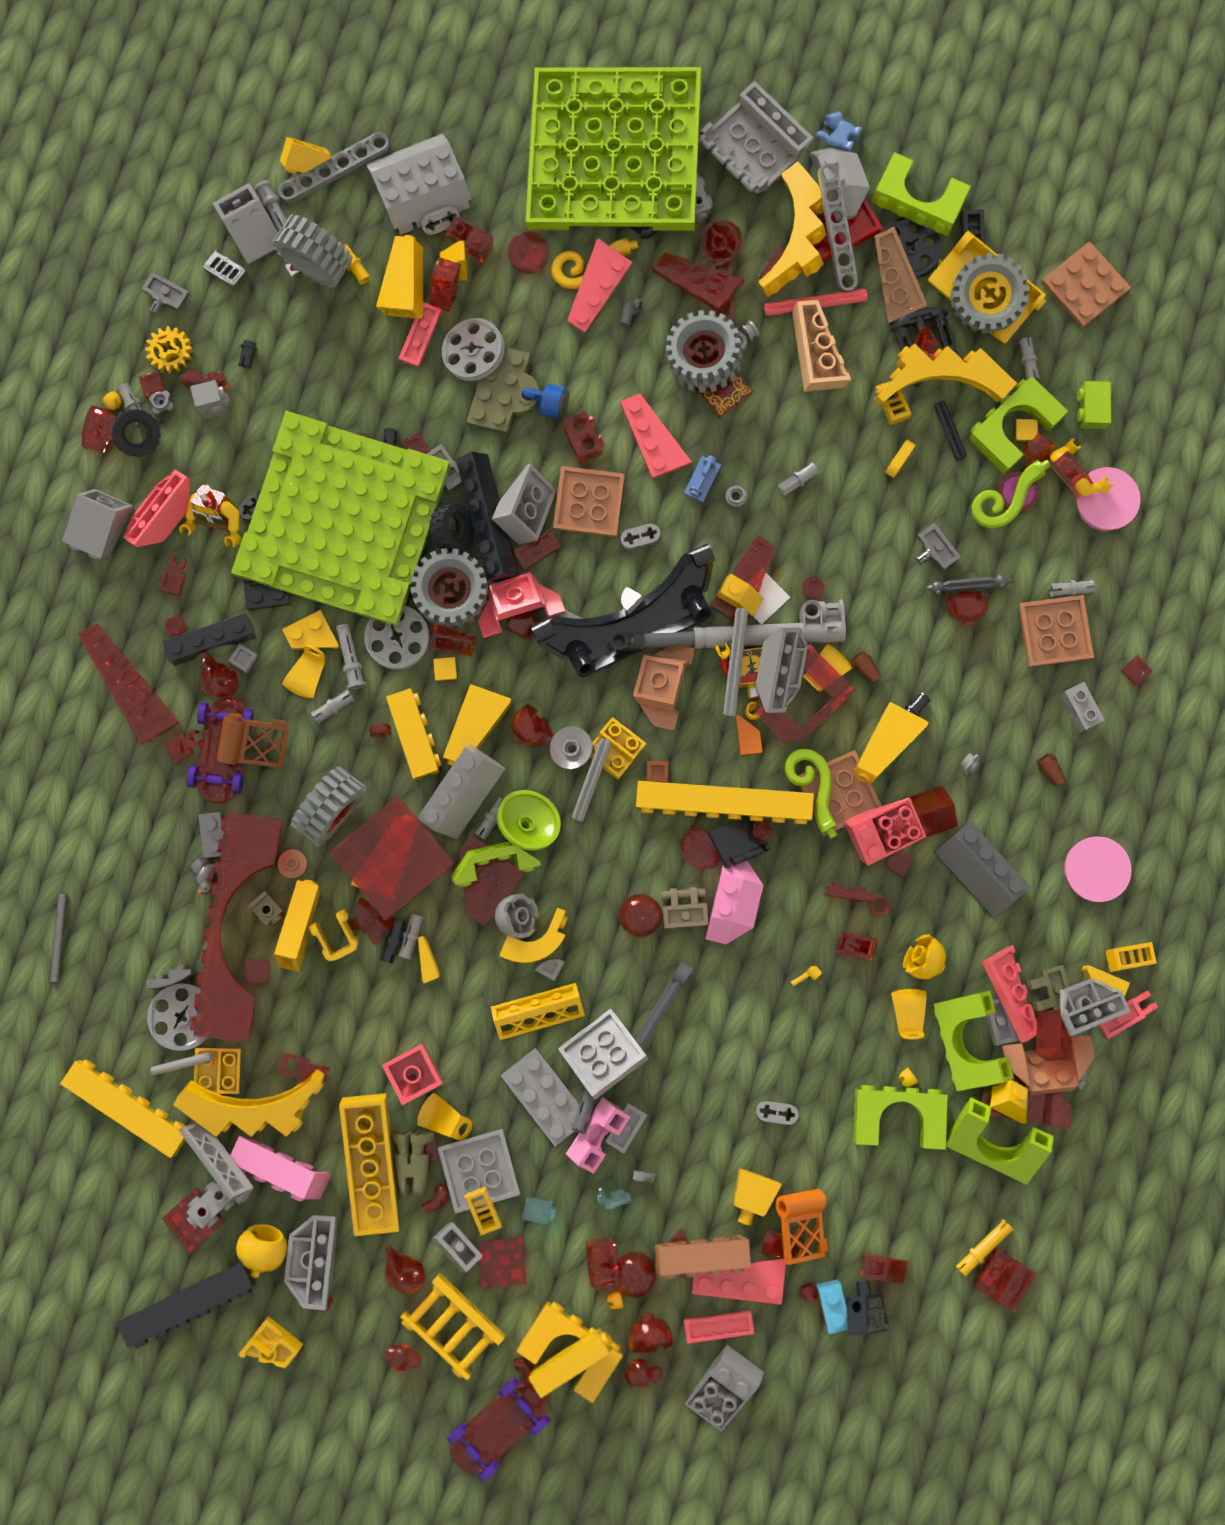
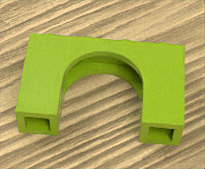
M894 152L871 203L910 219L919 225L935 230L937 233L948 236L971 186L951 178L944 195L939 200L929 203L920 202L909 195L904 183L913 160Z
M1032 376L1027 381L1021 380L1015 387L1017 391L1012 395L1008 393L1000 401L1002 405L997 410L993 407L985 415L987 419L982 424L978 422L970 430L972 434L968 440L1004 475L1024 455L1003 432L1002 421L1005 415L1015 411L1028 413L1038 420L1049 432L1068 412Z
M990 991L934 1004L935 1017L939 1022L941 1030L940 1036L946 1049V1059L950 1064L952 1081L957 1091L1004 1083L1014 1079L1008 1057L986 1061L979 1060L967 1051L963 1043V1029L970 1019L996 1013Z
M861 1085V1089H855L853 1143L878 1146L879 1121L882 1112L890 1104L903 1101L911 1104L919 1114L920 1147L946 1150L948 1095L941 1094L940 1089H928V1093H919V1088H906V1092L897 1091V1087L883 1086V1090H875V1086Z
M970 1098L948 1130L946 1147L1027 1185L1050 1155L1054 1136L1032 1127L1024 1140L1016 1146L999 1147L993 1145L981 1134L989 1122L991 1107Z

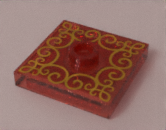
M735 372L736 378L732 382L729 379L726 380V387L722 388L720 384L717 385V391L711 392L710 388H705V393H700L699 388H695L719 419L753 394L752 389L737 372Z

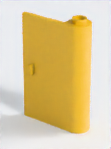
M967 231L928 278L927 282L952 301L950 296L954 280L965 264L973 261L979 255L984 257L986 253H992V256H997V254L971 232ZM985 280L978 283L974 289L975 299L979 300L978 294L986 284H995V282ZM1029 280L1026 281V285H1029L1030 289L1027 293L1029 299L1022 314L1006 329H1001L996 333L989 331L1003 345L1006 344L1034 309L1038 311L1046 302L1044 299L1046 294ZM999 289L1000 296L992 305H983L985 309H995L1002 304L1004 294L1001 289ZM986 292L985 297L987 299L992 297L993 292Z

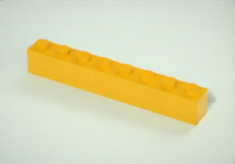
M638 781L636 808L641 809V813H654V810H663L662 814L675 815L676 811L684 812V816L697 817V813H706L708 818H719V814L728 815V819L741 820V816H748L750 821H763V818H772V822L785 823V819L794 820V824L807 825V821H812L814 793Z

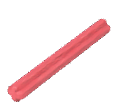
M858 289L771 302L764 305V312L766 316L791 313L798 301L818 300L821 308L864 302L867 300L868 295L866 289Z

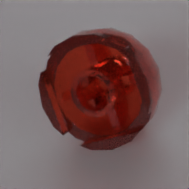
M713 221L706 225L701 232L702 244H700L704 256L711 262L727 263L736 258L742 250V233L739 227L731 221Z
M969 591L958 592V597H952V593L946 595L947 612L954 620L961 621V625H974L975 621L982 619L988 611L989 593L983 595V592Z
M526 704L514 715L512 719L514 733L512 736L518 744L522 743L527 747L536 748L550 741L553 732L544 716L540 718L536 715L538 710L531 704Z
M635 894L628 897L622 903L619 911V922L623 930L637 938L654 934L662 921V909L659 903L653 897L646 894Z
M629 1251L622 1254L614 1264L612 1279L615 1287L621 1294L639 1298L647 1295L653 1289L657 1280V1270L654 1261L648 1255L640 1251Z
M654 1314L640 1316L641 1320L635 1322L630 1327L628 1333L629 1352L632 1350L633 1353L655 1352L662 1345L663 1349H668L674 1345L671 1328L664 1320L654 1318Z

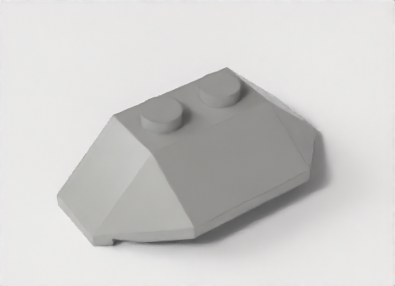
M832 147L810 152L817 175L821 166L828 163L836 165L839 170L847 220L855 218L870 190L857 153ZM831 168L824 169V178L827 180L833 178V170ZM833 189L827 192L829 201L834 202L837 199V193ZM833 211L835 223L840 222V213Z
M780 627L763 642L756 686L764 710L767 713L785 712L788 708L787 706L801 687L808 645L800 627Z
M1092 978L1060 990V1016L1069 1037L1131 1012L1122 991L1116 988L1112 989L1108 985Z
M313 1215L289 1235L284 1282L299 1301L302 1308L326 1310L332 1285L337 1241L336 1217Z

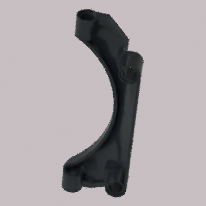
M706 543L683 554L666 579L645 596L643 601L630 614L622 609L608 615L585 619L553 615L530 626L532 633L540 647L561 659L569 657L579 677H588L607 666L639 652L624 651L622 653H614L611 651L608 643L610 636L615 631H643L644 634L681 632L711 617L712 610L705 601L703 593L708 591L713 562L715 561L713 551L709 544ZM620 637L613 639V643L617 647H622L625 644L624 640Z

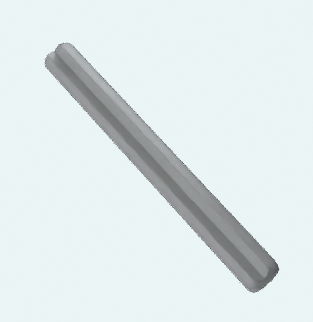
M737 608L735 611L723 714L726 716L736 715L748 610L743 608Z

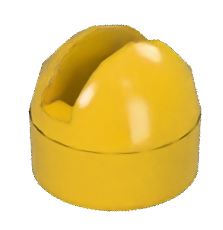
M116 391L109 392L102 399L104 405L110 410L120 408L122 404L121 398Z
M750 702L745 709L747 718L750 720L759 719L763 714V706L759 702ZM758 710L757 713L752 715L750 714L751 712Z
M909 1068L900 1073L899 1081L902 1082L903 1086L912 1087L918 1083L917 1078Z
M620 1290L608 1295L606 1301L610 1302L608 1306L611 1309L619 1310L625 1308Z

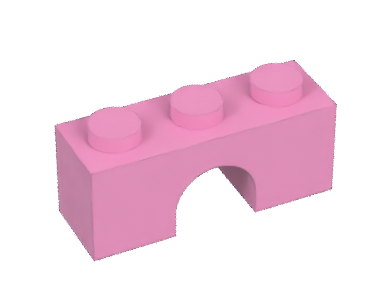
M602 1097L591 1114L586 1134H578L566 1155L578 1166L594 1174L606 1156L601 1150L603 1138L610 1132L619 1136L629 1121L630 1116L619 1106Z

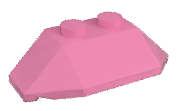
M748 861L736 866L731 863V868L725 869L722 865L706 932V940L728 944L754 928L763 884Z

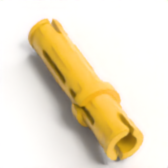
M1003 1219L974 1249L971 1248L969 1254L955 1267L960 1273H963L964 1277H967L979 1263L982 1264L984 1262V1258L1013 1231V1228Z

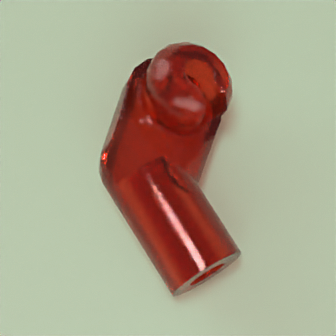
M437 1185L433 1200L421 1203L424 1214L445 1206L449 1197V1190H447L446 1185Z
M524 1356L515 1358V1370L520 1371L523 1369L527 1387L534 1388L529 1380V1376L534 1370L533 1366Z

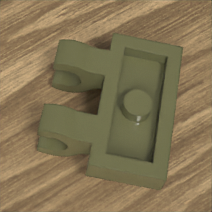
M1063 965L1041 970V978L1026 981L1028 990L1044 986L1048 999L1033 1002L1034 1011L1051 1008L1052 1014L1060 1012V990L1070 987Z

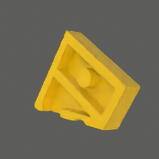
M321 610L282 629L293 650H303L305 645H311L318 649L340 648Z

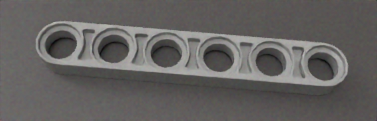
M375 133L330 157L329 160L308 172L300 173L287 180L279 187L278 192L281 200L287 204L294 203L382 156L389 150L388 137L383 133ZM376 140H384L385 145L382 148L375 147L374 143ZM360 149L367 151V155L363 158L356 156V152ZM341 159H347L349 164L347 167L341 168L338 166V162ZM322 169H329L331 174L324 178L320 176V171ZM308 178L313 182L310 187H303L301 185L302 181ZM291 188L294 190V194L291 197H285L283 195L284 190Z
M828 163L819 168L818 181L836 283L840 290L850 291L856 287L858 278L839 170L836 165ZM825 168L833 170V178L831 180L824 178L823 171ZM830 189L835 190L837 193V199L834 202L829 201L827 198V192ZM833 211L840 213L841 220L839 223H834L831 220V213ZM838 232L842 233L845 237L842 245L837 244L834 240ZM841 254L848 256L849 260L846 266H841L838 262ZM845 275L852 278L850 287H845L842 284V279Z

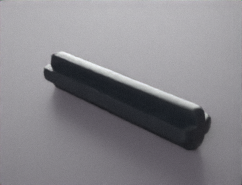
M944 400L935 403L934 409L956 461L963 460L967 454L946 402Z

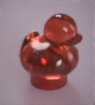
M392 1344L386 1352L385 1361L391 1363L392 1369L399 1373L418 1367L421 1364V1356L418 1352L411 1351L410 1346L407 1344H400L398 1346Z
M634 1359L629 1368L624 1370V1376L630 1388L635 1386L646 1388L649 1386L650 1380L657 1385V1382L663 1376L662 1369L659 1366L653 1365L647 1370L645 1359Z

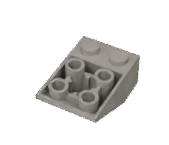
M250 183L213 203L220 219L248 265L275 251L272 241L278 232Z
M726 1345L690 1394L685 1405L722 1431L759 1388L764 1372L730 1346Z

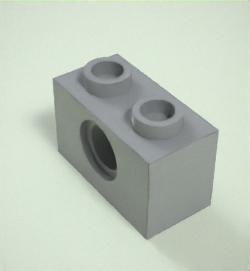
M216 380L190 386L195 407L204 420L229 414L227 406H231L228 394L225 393L223 386L219 387Z
M1085 682L1059 695L1078 733L1105 721Z
M453 1222L447 1223L431 1239L461 1273L467 1272L483 1256Z

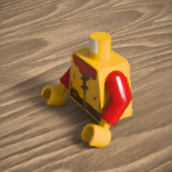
M725 643V651L720 652L718 645L715 647V650L720 656L722 673L728 678L731 651ZM762 648L743 650L739 688L747 687L748 699L760 698L756 680Z

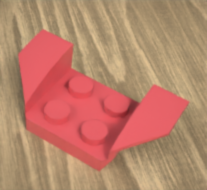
M529 572L489 585V599L479 617L478 623L483 638L502 632L499 620L540 607H544L546 616L549 618L553 615L564 613L565 609L560 595L540 585L537 579Z

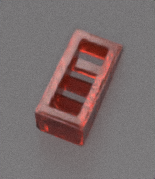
M433 624L430 650L472 656L476 636ZM455 640L459 641V645L455 644ZM464 642H468L467 648L463 647Z

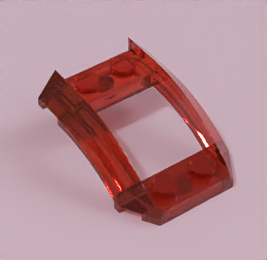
M811 644L808 645L804 670L832 699L801 728L786 712H765L760 695L756 703L754 712L784 743L807 738L856 691Z

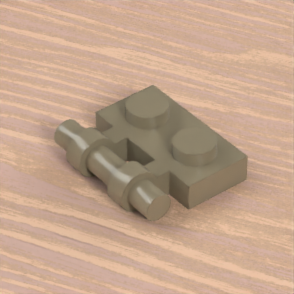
M690 887V889L686 890L670 888V891H661L662 900L671 899V906H663L664 929L708 925L707 903L698 904L697 897H706L705 888L697 889L696 887ZM690 898L691 904L678 905V899Z

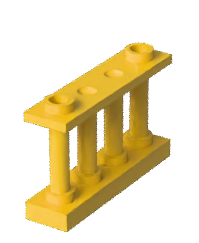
M439 1273L432 1281L435 1285L433 1287L434 1290L412 1315L408 1311L402 1314V1324L410 1331L414 1329L453 1366L452 1371L456 1376L461 1379L464 1377L468 1380L472 1374L468 1367L490 1343L493 1344L495 1342L499 1345L504 1340L505 1334ZM445 1295L451 1300L450 1306L429 1330L425 1329L418 1320L440 1296L443 1297ZM462 1311L468 1316L466 1323L443 1346L435 1338L436 1334L456 1312ZM478 1326L484 1332L482 1334L484 1337L460 1362L451 1352L473 1327L476 1328Z

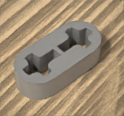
M445 206L424 215L420 222L421 228L425 233L433 235L457 225L460 215L453 206ZM448 211H450L452 214L455 213V215L452 216V221H449L448 219L441 220L442 218H445L447 216ZM431 219L433 222L439 220V222L433 224L434 228L425 227L428 224L427 220Z
M646 524L627 529L621 535V545L626 550H635L653 545L659 541L660 529L655 524ZM647 530L656 532L653 539H650L649 536H642L647 534ZM627 535H631L632 538L639 537L633 540L632 545L624 541L627 539Z
M762 1101L756 1107V1115L765 1122L791 1125L798 1119V1110L790 1104ZM768 1105L769 1109L776 1110V1112L764 1117L760 1109ZM787 1108H790V1111L794 1113V1117H790L789 1121H786L785 1116L778 1115L779 1111L786 1112Z

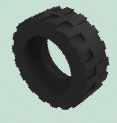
M127 409L119 413V416L115 417L114 423L111 425L112 441L124 454L132 457L147 456L159 445V438H161L160 426L157 424V420L148 412L139 409ZM133 422L141 423L147 433L144 441L138 444L131 443L125 436L126 427Z
M461 503L441 504L434 509V513L431 515L430 533L437 547H440V549L447 548L448 551H453V548L463 550L469 547L468 545L471 544L474 537V528L469 510L465 505ZM451 516L456 523V535L454 538L451 537L448 529V521Z

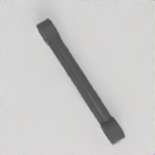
M683 961L634 1038L642 1050L693 970V967Z

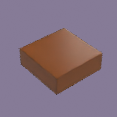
M647 761L646 781L668 783L669 762Z

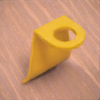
M827 644L803 677L818 692H821L851 670L852 666L836 648Z
M305 645L304 653L289 671L282 685L296 695L314 698L326 661L325 654L314 646Z
M902 989L892 992L891 997L899 1035L904 1039L924 1038L923 1026L927 992L920 989Z
M432 1093L425 1100L417 1117L418 1126L457 1140L465 1139L472 1130V1121L461 1116L435 1093ZM466 1123V1131L459 1135V1128Z

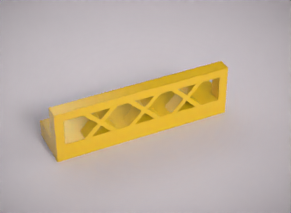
M576 983L491 1007L494 1024L500 1040L585 1016ZM577 1005L579 1009L573 1012L565 1011L569 1006ZM548 1012L556 1013L552 1018L544 1017ZM527 1018L535 1019L531 1024L523 1023ZM506 1024L514 1025L512 1029L502 1032L501 1026Z

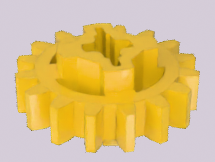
M167 326L164 332L159 328V334L151 333L153 340L146 341L150 346L145 348V351L149 354L146 357L149 362H152V366L154 368L158 367L162 373L167 369L168 373L171 374L174 368L177 372H180L179 366L187 367L185 360L192 359L188 354L193 352L190 346L192 343L184 332L180 333L176 327L171 331L170 327ZM179 341L182 343V349L178 347ZM156 351L160 353V359L157 358Z

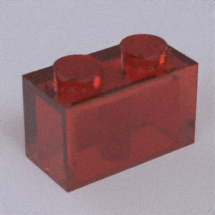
M1060 1009L1038 1012L1036 1054L1046 1062L1071 1059V1051L1073 1050L1072 1036L1069 1037L1060 1016Z

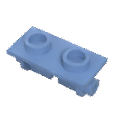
M710 455L708 458L701 457L684 494L701 502L704 501L721 467V464L715 462L716 458Z

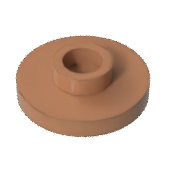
M295 849L283 852L278 860L280 873L290 879L302 876L308 865L305 855Z

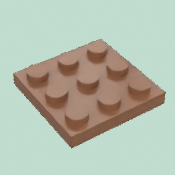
M1090 241L1041 281L1042 285L1082 329L1131 288Z
M561 466L553 530L617 538L625 474Z
M1084 595L1018 604L1028 668L1094 658Z
M855 750L827 762L832 778L829 809L837 824L834 827L835 831L845 827L844 821L862 812L882 806L872 784L859 780L857 775L853 774L859 761ZM814 768L815 778L811 784L799 787L802 793H814L812 815L816 821L815 804L820 786V774L817 768ZM806 773L799 775V777H804Z

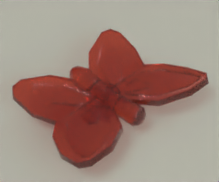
M360 898L356 903V916L349 921V926L351 930L363 929V933L368 932V938L374 945H377L382 938V932L391 929L394 917L391 915L377 917L379 914L377 911H374L371 916L372 908L369 902L364 898Z

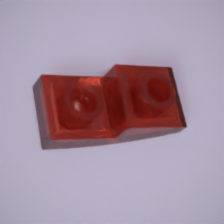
M189 370L180 376V380L188 388L216 380L219 387H229L228 380L223 372H211L204 377L200 370Z

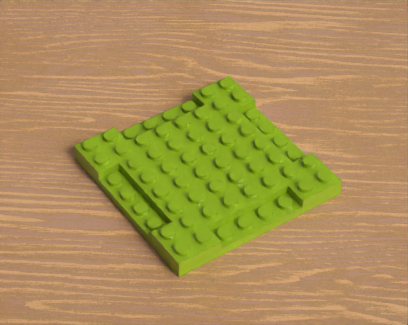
M701 67L535 68L526 206L527 229L569 230L570 226L653 227V231H695Z
M285 411L272 450L274 454L248 531L244 533L231 573L236 577L398 627L412 586L411 578L415 576L414 569L419 564L430 531L431 515L434 513V509L438 507L451 467L450 461L409 448L408 450L328 426L325 422Z

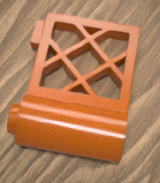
M820 1189L779 1196L776 1200V1210L781 1217L784 1264L791 1265L825 1257V1252L828 1251L822 1211L827 1204V1198ZM815 1218L816 1226L811 1232L806 1226L810 1219ZM793 1222L799 1226L794 1235L790 1234L789 1223ZM804 1230L809 1237L802 1245L798 1238ZM813 1240L817 1242V1252L811 1253L808 1250ZM796 1244L801 1249L796 1257H792L791 1249Z

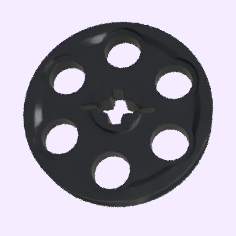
M900 217L890 222L884 228V231L895 227L896 231L899 232V239L904 251L906 246H910L915 242L913 249L905 253L916 279L930 273L936 266L941 254L939 234L935 230L919 225L905 217ZM911 224L917 225L919 232L911 233L908 226ZM924 239H933L935 245L927 247L924 244ZM922 257L928 258L930 265L922 266L919 259Z

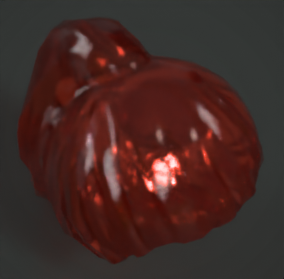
M204 651L202 673L200 676L202 691L205 694L219 698H226L237 692L239 688L237 672L222 663L216 662L207 651Z
M386 1246L387 1264L384 1275L387 1285L400 1293L412 1294L417 1292L425 1284L426 1280L422 1262L412 1257L401 1255L391 1246Z

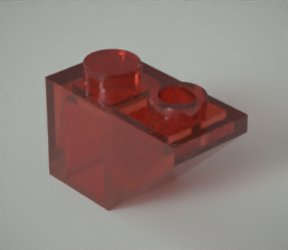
M455 216L445 233L454 243L464 241L466 254L484 263L494 246L492 235Z
M864 1251L860 1274L864 1278L883 1282L905 1283L908 1260Z

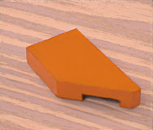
M736 715L740 756L761 754L760 731L740 715Z

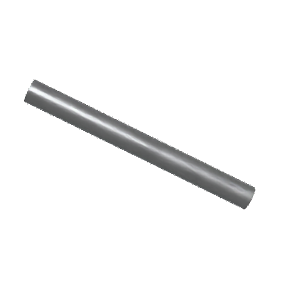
M58 894L50 982H59L68 894Z

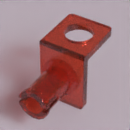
M283 1053L279 1074L297 1078L304 1082L307 1077L318 1069L324 1074L323 1080L327 1082L330 1068L310 1064L311 1061L307 1057ZM290 1059L298 1062V1068L294 1072H289L285 1068L286 1062Z

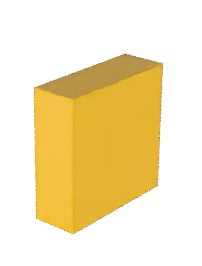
M1016 419L1015 442H1037L1038 420Z
M455 657L433 659L435 681L457 680Z

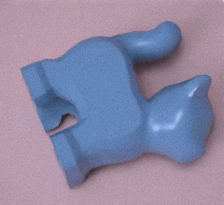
M840 112L827 115V121L824 125L835 129L831 136L824 131H818L816 136L832 148L851 152L852 146L856 143L862 128L854 127L849 122H845L843 114Z

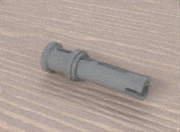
M263 180L257 183L253 189L255 193L259 194L263 207L269 211L278 231H280L287 219L279 206V197L274 194L271 188L270 180Z
M342 624L337 626L336 630L345 662L343 672L347 675L349 684L347 689L351 691L366 687V682L363 681L361 673L362 664L357 661L350 625Z

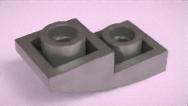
M177 965L175 970H169V979H167V975H153V980H146V989L165 988L179 984L194 976L196 970L189 969V965Z

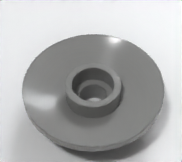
M569 726L559 730L553 736L550 743V754L553 761L564 769H576L583 766L592 754V740L588 733L579 727ZM572 746H576V751L574 753H570V748Z

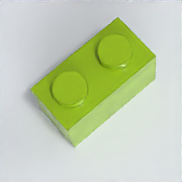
M1085 381L1077 391V401H1080L1077 421L1080 422V429H1106L1111 424V382Z

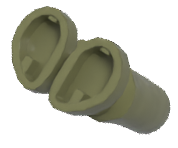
M412 1131L393 1132L392 1139L397 1144L399 1151L394 1156L400 1193L404 1196L410 1195L412 1178H414V1195L424 1196L429 1153L423 1152L426 1144L434 1139V1133L429 1131L416 1133ZM410 1143L412 1145V1152H409Z

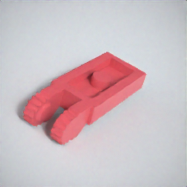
M1145 991L1126 1001L1131 1012L1098 1025L1106 1039L1117 1035L1158 1008L1156 1002L1147 1005L1142 1010L1138 1005L1139 1002L1149 998L1150 992Z

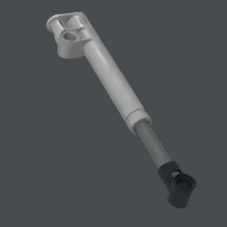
M839 599L837 603L817 602L815 600L807 601L799 611L800 623L746 625L744 647L763 646V642L780 627H800L807 644L845 642L846 625L843 600ZM806 607H812L815 610V616H809L805 611ZM734 626L693 628L692 632L644 634L643 631H615L610 636L608 645L614 653L643 651L644 648L691 645H694V649L715 648L717 645L719 648H726L725 643L731 647ZM620 637L624 640L625 644L622 647H617L614 645L613 639Z

